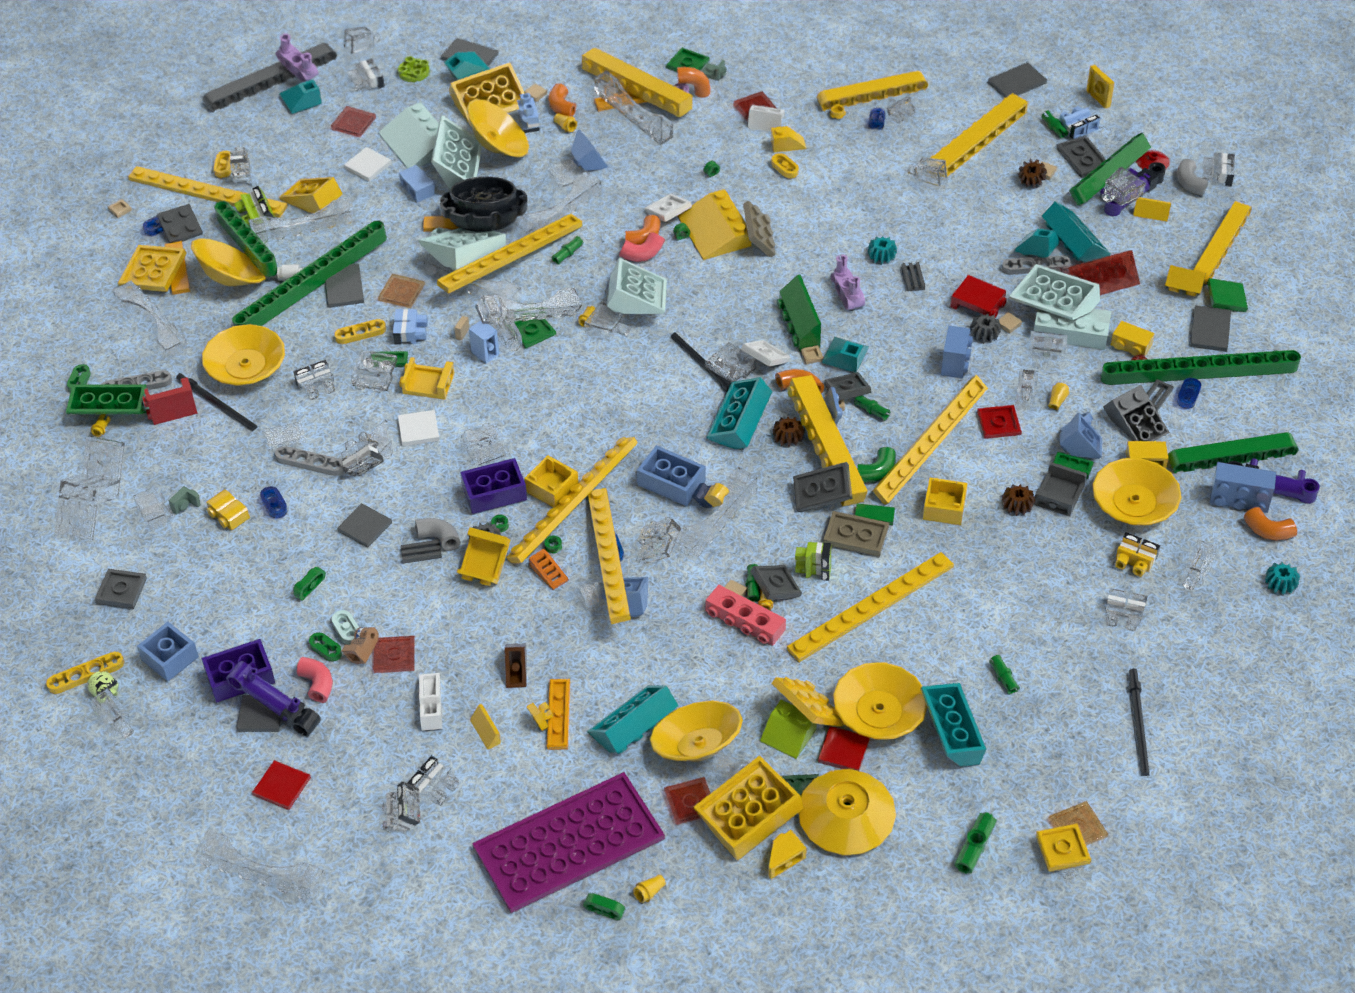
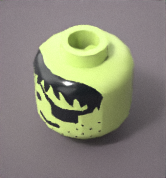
M98 671L89 678L88 690L98 701H111L117 696L119 683L108 672Z

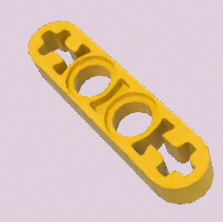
M116 651L110 652L54 674L47 679V688L50 693L58 694L87 683L89 678L96 673L90 672V670L96 666L101 667L100 672L105 671L109 674L124 666L123 655ZM116 659L117 663H113L112 660ZM73 675H81L78 680H71Z

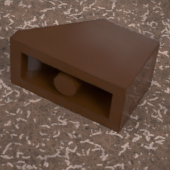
M526 643L506 644L504 647L506 688L527 687Z

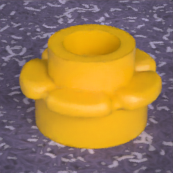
M834 105L831 107L830 116L832 118L841 119L846 115L843 106Z

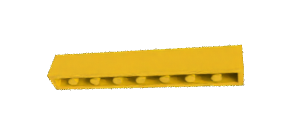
M595 47L582 55L583 70L627 92H631V94L679 118L692 110L691 94Z
M1013 93L1007 98L1005 97L1002 102L994 106L982 118L974 122L958 137L952 139L948 145L942 147L938 153L932 155L929 159V171L946 179L1027 113L1028 101Z
M813 376L792 378L787 388V393L792 398L796 412L800 415L801 423L807 430L808 438L814 445L815 453L821 460L822 468L844 462L849 464L853 499L842 501V507L864 502L868 492Z

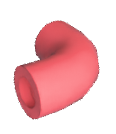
M650 232L646 241L641 245H636L626 240L619 256L634 262L647 261L657 255L665 239L656 233Z
M301 657L297 665V675L311 679L312 685L308 691V696L314 701L325 703L328 700L333 685L330 670L320 661Z

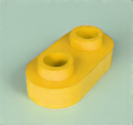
M221 151L216 155L214 163L216 177L225 178L231 174L233 163L231 166L230 157L233 156L232 152Z
M777 153L772 156L771 165L786 178L798 176L799 166L787 155Z

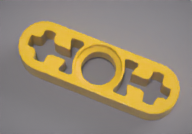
M374 319L339 328L335 331V340L339 344H347L382 335L386 332L385 321ZM359 330L365 331L363 334L356 333Z

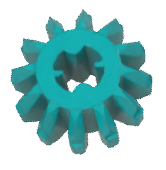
M876 236L875 239L870 240L867 248L869 258L874 259L875 263L880 261L883 264L886 261L889 264L890 260H894L897 253L895 240H891L890 237L884 238L883 236L881 238Z
M1282 561L1280 564L1274 563L1269 567L1265 577L1268 589L1274 588V593H1277L1279 590L1282 595L1286 591L1291 594L1293 590H1296L1300 580L1297 567L1291 568L1290 563L1285 565Z

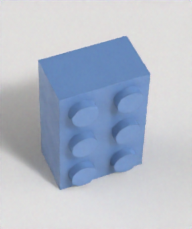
M657 445L637 469L638 486L684 506H688L693 499L692 495L699 484L706 481V466Z
M1217 462L1211 487L1210 503L1217 506H1230L1238 510H1250L1260 507L1263 512L1268 513L1275 489L1276 472Z

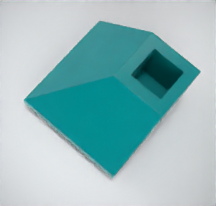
M456 52L444 62L450 74L456 80L490 69L475 52Z
M314 79L297 84L279 93L291 114L322 104L320 88Z
M1036 229L1022 239L1015 248V252L1022 255L1031 254L1037 255L1040 258H1046L1058 246L1059 238L1055 231Z
M834 337L822 363L856 373L869 346Z

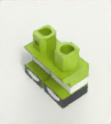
M259 186L252 188L253 191L247 195H240L242 199L235 203L239 213L247 210L248 213L241 216V218L248 226L252 224L259 226L275 219L265 193Z
M808 542L807 548L796 547L795 573H806V578H810L812 574L821 575V580L829 581L832 566L831 543Z

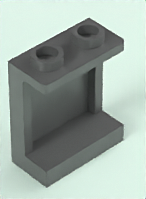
M1051 462L1041 488H1038L1035 493L1034 505L1070 517L1085 486L1087 474Z

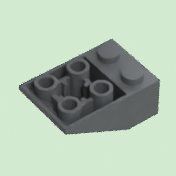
M1142 385L1116 397L1103 406L1110 420L1133 441H1155L1170 433Z

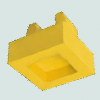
M533 702L526 706L542 731L549 727L546 720L551 719L554 714L551 710L545 712L550 708L546 702L541 703L538 708Z

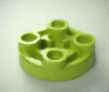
M407 56L405 61L398 66L399 77L407 82L422 81L430 74L429 62L425 59Z

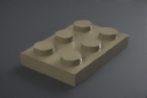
M747 201L743 204L749 240L767 256L773 257L776 253L775 242L772 236L773 231L770 225L771 219L767 214H763L757 205Z
M833 511L823 543H831L833 547L880 557L889 530V523Z

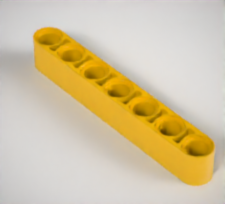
M913 71L823 90L818 93L816 98L822 110L825 111L831 109L834 105L848 107L857 105V103H867L876 99L881 100L890 96L895 97L904 93L910 94L918 92V90H926L928 82L921 71Z
M1237 201L1231 206L1194 268L1195 271L1206 273L1204 284H1207L1209 278H1213L1215 269L1219 268L1222 258H1225L1228 248H1231L1234 243V237L1238 236L1241 226H1244L1247 216H1250L1252 206Z

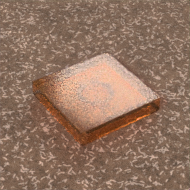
M392 273L379 294L378 300L412 308L425 286V281Z
M1087 801L1049 816V820L1054 828L1078 823L1086 846L1108 837L1107 831Z

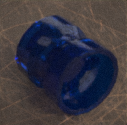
M876 107L871 109L868 120L870 129L877 128V130H882L884 128L886 112L882 108Z

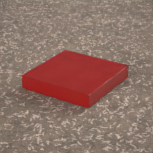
M1014 405L977 408L984 439L1022 435Z
M830 726L818 763L840 769L860 771L870 738Z
M274 760L252 791V794L255 797L290 810L311 779V776L308 773Z

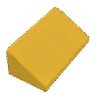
M1137 197L1133 216L1167 222L1171 202Z
M479 704L470 721L485 747L489 750L500 745V733L484 706Z

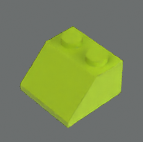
M781 699L770 714L760 742L797 759L817 730V724L812 723L794 705Z

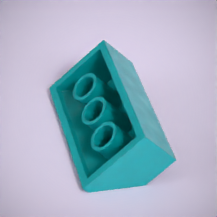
M1054 201L1041 216L1046 221L1044 224L1050 230L1053 229L1056 232L1059 240H1063V246L1074 253L1072 256L1078 262L1089 263L1111 254L1074 211L1057 201Z
M761 377L731 383L707 435L708 440L733 449L748 447L773 392Z
M961 684L921 686V692L946 756L959 766L981 764L987 749Z
M648 685L590 728L587 733L609 753L620 754L627 750V745L640 740L644 732L652 730L660 720L673 712L679 705L667 685Z

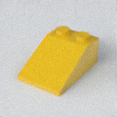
M334 177L299 179L279 198L309 213L322 214L328 210L327 208L330 205L336 203L343 193Z

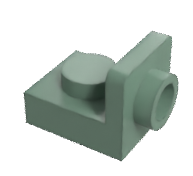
M721 60L719 65L707 63L702 72L708 78L719 81L727 72L725 60Z
M185 486L168 500L171 512L176 515L181 510L187 509L189 503L197 507L201 505L199 494Z

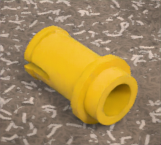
M587 306L584 313L579 315L578 323L580 326L587 327L591 325L592 318L597 313L594 306Z
M100 414L96 423L91 426V433L95 437H101L106 432L105 429L111 421L109 416L104 420L106 414Z
M760 589L758 605L771 611L773 608L772 599L767 600Z

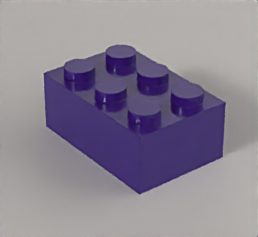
M516 458L460 472L462 488L472 514L527 500L526 484Z
M261 639L201 658L216 703L246 693L243 690L233 688L226 680V677L240 661L249 664L252 668H256L257 675L268 683H275L273 671Z

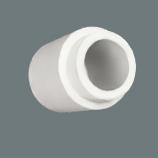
M299 264L277 267L278 281H286L303 268H300Z

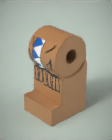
M375 627L357 628L351 644L344 645L341 650L350 662L366 664L379 638L377 629Z

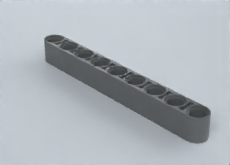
M321 43L301 52L303 55L306 52L310 53L312 56L311 61L316 67L323 66L337 58V53L327 43ZM279 61L205 93L202 101L214 113L218 109L221 110L228 107L229 104L237 103L244 100L243 98L251 97L262 90L265 91L276 84L279 85L286 82L287 79L295 78L296 76Z

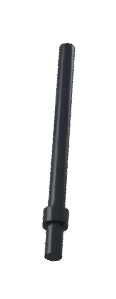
M676 332L672 333L671 338L728 392L732 382L724 378Z
M181 373L176 376V379L180 382L182 378H186ZM188 378L193 391L251 431L258 428L256 424L200 387L198 382Z
M1132 668L1129 670L1130 683L1128 685L1129 692L1132 693L1141 776H1150L1140 697L1142 688L1141 683L1138 681L1137 669Z

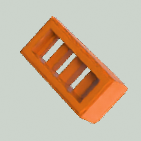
M545 549L529 558V566L552 590L569 581L568 577ZM558 575L560 576V577L557 578L556 580L552 581V579L555 578L556 576H558Z

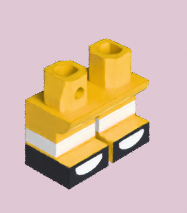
M1125 532L1120 547L1117 549L1115 567L1123 570L1129 564L1134 566L1132 571L1134 575L1142 577L1145 572L1150 571L1158 558L1161 545L1146 539L1141 544L1142 538Z

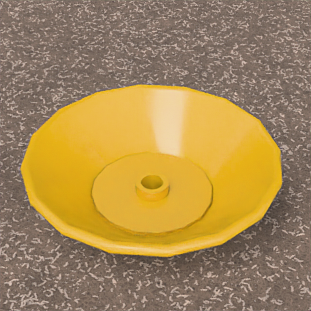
M476 99L469 102L466 110L474 136L485 149L492 153L519 158L527 155L529 150L527 136L508 113L485 100Z
M198 238L191 242L192 252L206 275L212 280L229 287L257 284L265 280V276L242 251L211 239Z
M251 324L233 326L219 332L207 342L202 352V366L210 377L223 384L236 386L254 384L268 378L280 367L285 357L284 342L277 333L264 326Z
M1122 458L1108 463L1097 472L1092 484L1094 499L1102 511L1115 520L1130 525H1153L1167 520L1177 511L1182 498L1180 484L1173 474L1158 463L1142 458Z
M885 662L865 663L850 669L838 680L833 693L835 711L842 722L859 735L877 740L896 739L913 732L923 722L928 707L921 692L922 684L917 677L900 666Z
M714 700L695 702L677 708L659 721L653 728L650 737L651 747L655 753L665 759L690 762L703 761L713 757L733 741L740 733L743 719L739 709L729 703Z
M852 769L833 770L815 778L802 792L801 800L804 809L798 813L800 826L810 841L825 851L844 856L864 854L880 846L892 832L896 818L894 800L885 785L868 773Z

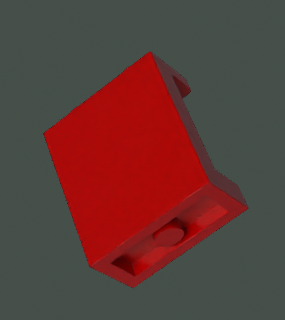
M967 275L952 294L950 307L957 310L962 305L985 316L986 314L988 316L994 315L996 318L1000 307L1004 308L1006 305V290Z
M188 377L182 378V387L153 395L149 394L148 388L144 389L146 396L142 397L145 408L149 407V409H146L148 420L152 419L154 425L198 414Z

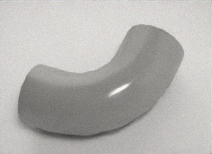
M1183 159L1177 169V179L1180 185L1187 191L1203 197L1209 180L1194 174L1197 165L1193 160Z
M437 518L415 520L418 539L427 537L437 538L440 540L442 548L447 551H452L459 547L460 539L454 526L445 520Z

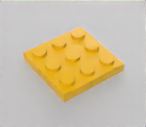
M138 245L118 284L120 288L167 292L187 252L185 248Z
M775 677L771 684L812 723L839 727L845 725L836 713L835 706L829 703V699L825 695L818 693L815 690V685L810 681L793 680L788 677Z

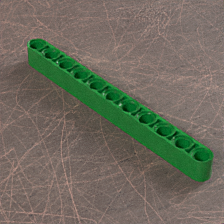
M376 220L366 225L234 315L232 318L233 325L251 324L263 326L324 284L327 279L385 242L387 235L384 223Z
M1295 350L1106 362L1102 367L1101 382L1106 385L1152 383L1157 379L1167 382L1295 373L1298 370L1301 355Z

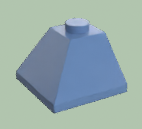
M579 129L571 149L574 163L578 167L581 165L585 171L608 168V165L596 148Z
M1077 413L1060 433L1061 448L1064 451H1068L1071 456L1101 458L1102 437L1080 413Z
M648 577L623 578L630 616L638 617L643 615L647 608ZM605 588L602 592V598L604 600H606Z

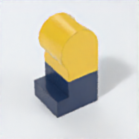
M700 483L692 498L704 508L721 506L724 497L729 494V489L720 483L710 486Z

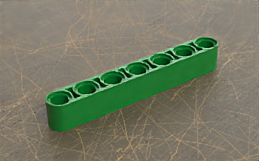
M1143 132L1131 138L1069 190L1077 205L1087 202L1151 148Z
M227 201L217 202L214 205L217 220L224 230L264 276L271 277L276 275L277 263L274 254Z
M1284 432L1179 448L1168 453V461L1173 472L1177 474L1180 471L1190 472L1202 468V470L1213 468V466H1217V462L1227 464L1229 461H1238L1242 464L1248 463L1251 459L1261 461L1268 460L1267 458L1286 457L1285 455L1290 454L1294 456L1298 453L1299 448L1292 434Z

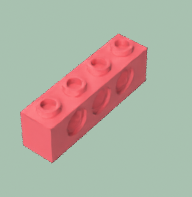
M719 584L705 600L706 611L711 617H718L724 620L728 626H735L741 629L744 634H751L757 637L763 644L768 643L773 646L786 630V619Z

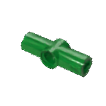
M987 812L980 813L972 830L968 832L967 840L955 862V867L960 872L972 874L997 823V819L992 814Z

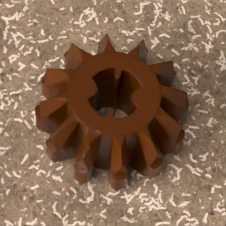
M1030 158L1029 163L1024 161L1023 166H1019L1018 178L1022 184L1026 183V187L1032 184L1033 188L1036 187V184L1042 185V181H1046L1047 169L1045 164L1039 163L1038 159L1033 162Z
M789 416L786 419L780 417L779 421H775L772 432L775 442H780L781 446L787 443L788 447H790L791 443L797 446L798 442H802L804 426H802L801 421H797L796 417L790 419Z
M1021 483L1019 486L1012 484L1011 488L1006 487L1002 495L1003 508L1008 509V513L1015 511L1016 516L1019 512L1025 515L1026 511L1031 512L1035 504L1033 491L1029 490L1028 486L1022 487Z

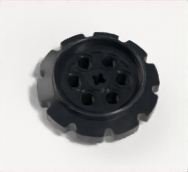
M485 176L462 180L454 184L450 192L444 193L440 198V213L444 218L451 219V222L459 228L476 232L495 231L512 225L517 220V217L522 216L528 209L527 194L521 189H516L512 182L498 177Z

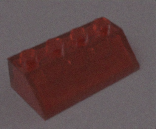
M1132 250L1121 251L1060 268L1062 273L1099 284L1100 295L1140 284Z

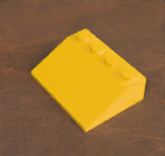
M510 62L451 82L449 87V93L454 104L470 126L466 110L470 101L476 99L485 100L500 107L506 113H510L519 109L517 100H521L520 95L525 94Z
M725 189L707 194L694 203L691 208L677 215L680 222L685 223L690 229L689 237L703 260L752 246V242L748 237L746 222Z
M760 755L694 806V809L737 861L804 809L801 796Z

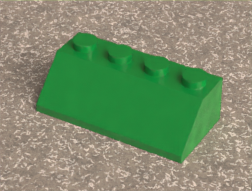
M799 274L779 291L777 306L779 310L782 309L783 321L788 323V333L793 335L792 342L794 347L797 346L799 352H801V349L818 345L820 348L821 322L803 279Z
M72 384L66 414H145L148 407L145 408L142 397L146 396L144 389H147L146 384Z

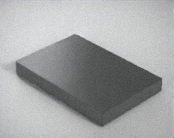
M456 38L441 55V60L446 61L456 52H475L489 66L498 56L499 52L486 46Z
M1026 62L989 78L988 83L1004 98H1007L1012 93L1019 96L1047 83V79Z
M1086 135L1056 145V148L1081 178L1088 175L1106 160Z
M359 263L347 266L326 280L329 308L364 303Z
M1195 305L1190 347L1227 352L1231 310Z
M847 462L793 476L796 510L798 512L853 499L849 464Z

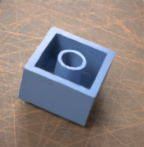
M948 326L943 351L942 376L963 379V374L968 373L969 362H966V360H970L972 350L968 349V347H972L973 336H970V328Z
M166 622L137 645L141 660L167 682L199 657L195 642L169 622Z

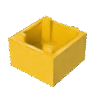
M549 455L524 478L526 492L553 508L562 497L571 491L572 486L579 483L578 471Z
M929 477L923 520L961 525L968 483Z

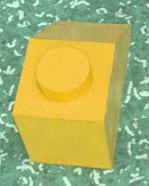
M779 126L771 128L773 153L806 149L804 137L790 127Z
M792 830L779 834L773 840L768 877L770 879L775 878L806 858L807 848Z

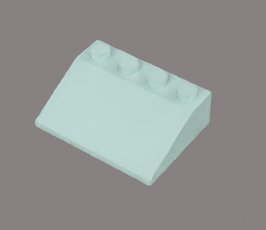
M420 102L404 109L379 131V135L407 169L415 165L420 167L432 161L439 123Z
M441 116L431 162L448 188L451 189L454 184L462 180L477 177L482 145L474 135L446 117Z
M457 228L418 239V242L443 266L456 271L506 246V234L496 231L476 232Z
M619 258L610 274L607 307L614 312H621L623 314H664L667 279Z
M1036 264L1011 293L1009 299L1070 320H1075L1090 313L1100 302V285Z
M1094 308L1090 313L1075 320H1070L1038 309L1033 339L1105 350L1112 311Z

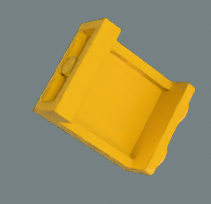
M410 357L409 363L405 364L404 376H401L399 386L402 387L403 394L445 400L455 374L453 362L446 361L444 368L417 365L415 358Z
M469 527L467 535L470 536L461 569H457L456 573L462 575L461 579L472 582L474 578L480 580L479 583L482 585L491 586V583L497 584L511 540L502 535Z

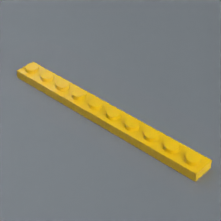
M136 166L128 176L130 181L214 202L227 201L234 207L235 203L242 199L240 195L248 194ZM267 198L274 216L280 218L288 207L287 203Z
M570 213L437 279V286L449 294L581 228L582 220Z
M977 375L971 377L872 490L883 504H888L988 389Z
M622 437L617 440L616 445L608 450L601 460L594 464V468L584 474L582 480L572 486L571 491L562 497L554 508L547 512V516L537 522L535 528L524 535L523 540L511 549V552L506 557L511 563H522L638 444L635 437Z
M595 489L588 494L609 617L611 624L631 620L607 489Z
M942 552L936 554L789 644L787 651L800 663L954 568V563Z

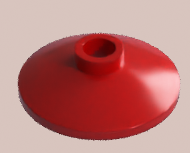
M1148 150L1136 160L1137 165L1141 169H1148L1149 165L1153 162L1164 164L1166 169L1170 165L1167 155L1157 150Z

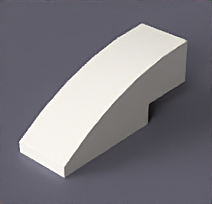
M440 673L420 674L421 729H442Z

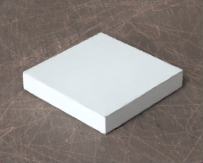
M366 147L345 163L344 168L370 182L389 167L392 161Z
M670 193L645 207L644 210L648 215H655L660 220L666 222L691 208L692 204L690 201Z
M764 340L744 343L741 350L767 366L784 364L790 360L788 354Z
M435 410L398 415L402 446L440 441Z

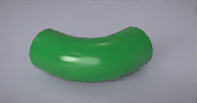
M882 447L877 451L876 462L872 464H858L857 470L863 482L872 483L882 480L895 465L896 452L891 447Z

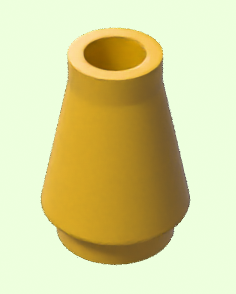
M559 113L554 116V122L565 132H573L577 128V121L574 117Z
M1058 382L1052 386L1049 408L1059 410V407L1070 394L1069 387L1066 384Z
M658 874L653 878L639 882L633 888L634 896L641 903L649 902L666 885V881L662 875Z

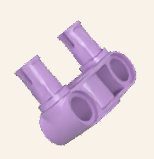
M284 33L283 36H280L281 45L275 53L277 59L301 82L311 80L318 75V70L311 61V54L306 52L303 55L290 43V35Z
M842 254L841 260L839 255L836 257V268L830 275L831 282H834L835 289L846 310L865 306V297L860 289V278L852 275L851 271L847 268L848 257Z

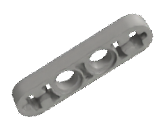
M1063 255L1046 258H1011L1003 261L1002 271L1009 275L1028 274L1036 264L1046 263L1049 265L1047 268L1062 272L1070 268L1071 260ZM1026 264H1027V265H1030V266H1032V267H1031V268H1026V267H1024L1023 265H1026Z
M161 370L108 380L101 384H141L143 381H150L146 386L148 390L170 385L172 377L170 372Z
M281 446L275 451L276 460L282 464L332 476H338L344 472L343 462L339 458L288 446ZM300 457H305V458H306L305 461H302V462H298V461H297V459L300 458ZM318 461L323 462V464L320 466L314 465V463Z

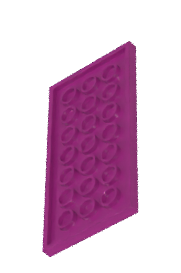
M622 772L472 843V847L510 913H513L664 840L665 834L625 772Z

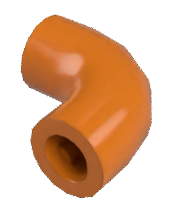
M677 67L678 84H692L694 86V93L698 97L704 98L710 95L711 86L709 79L702 71L691 67Z
M561 83L555 84L548 96L550 108L556 114L559 113L573 117L576 112V103L565 100L568 95V89L565 85Z
M655 215L646 216L643 220L642 229L625 232V241L641 245L646 241L650 232L659 234L660 218Z
M790 369L775 374L776 383L781 390L788 388L792 378L809 375L813 376L821 394L825 388L818 377L806 370Z
M1260 507L1252 508L1244 514V520L1257 535L1265 539L1277 541L1297 536V527L1291 518L1282 521H1272L1265 516Z

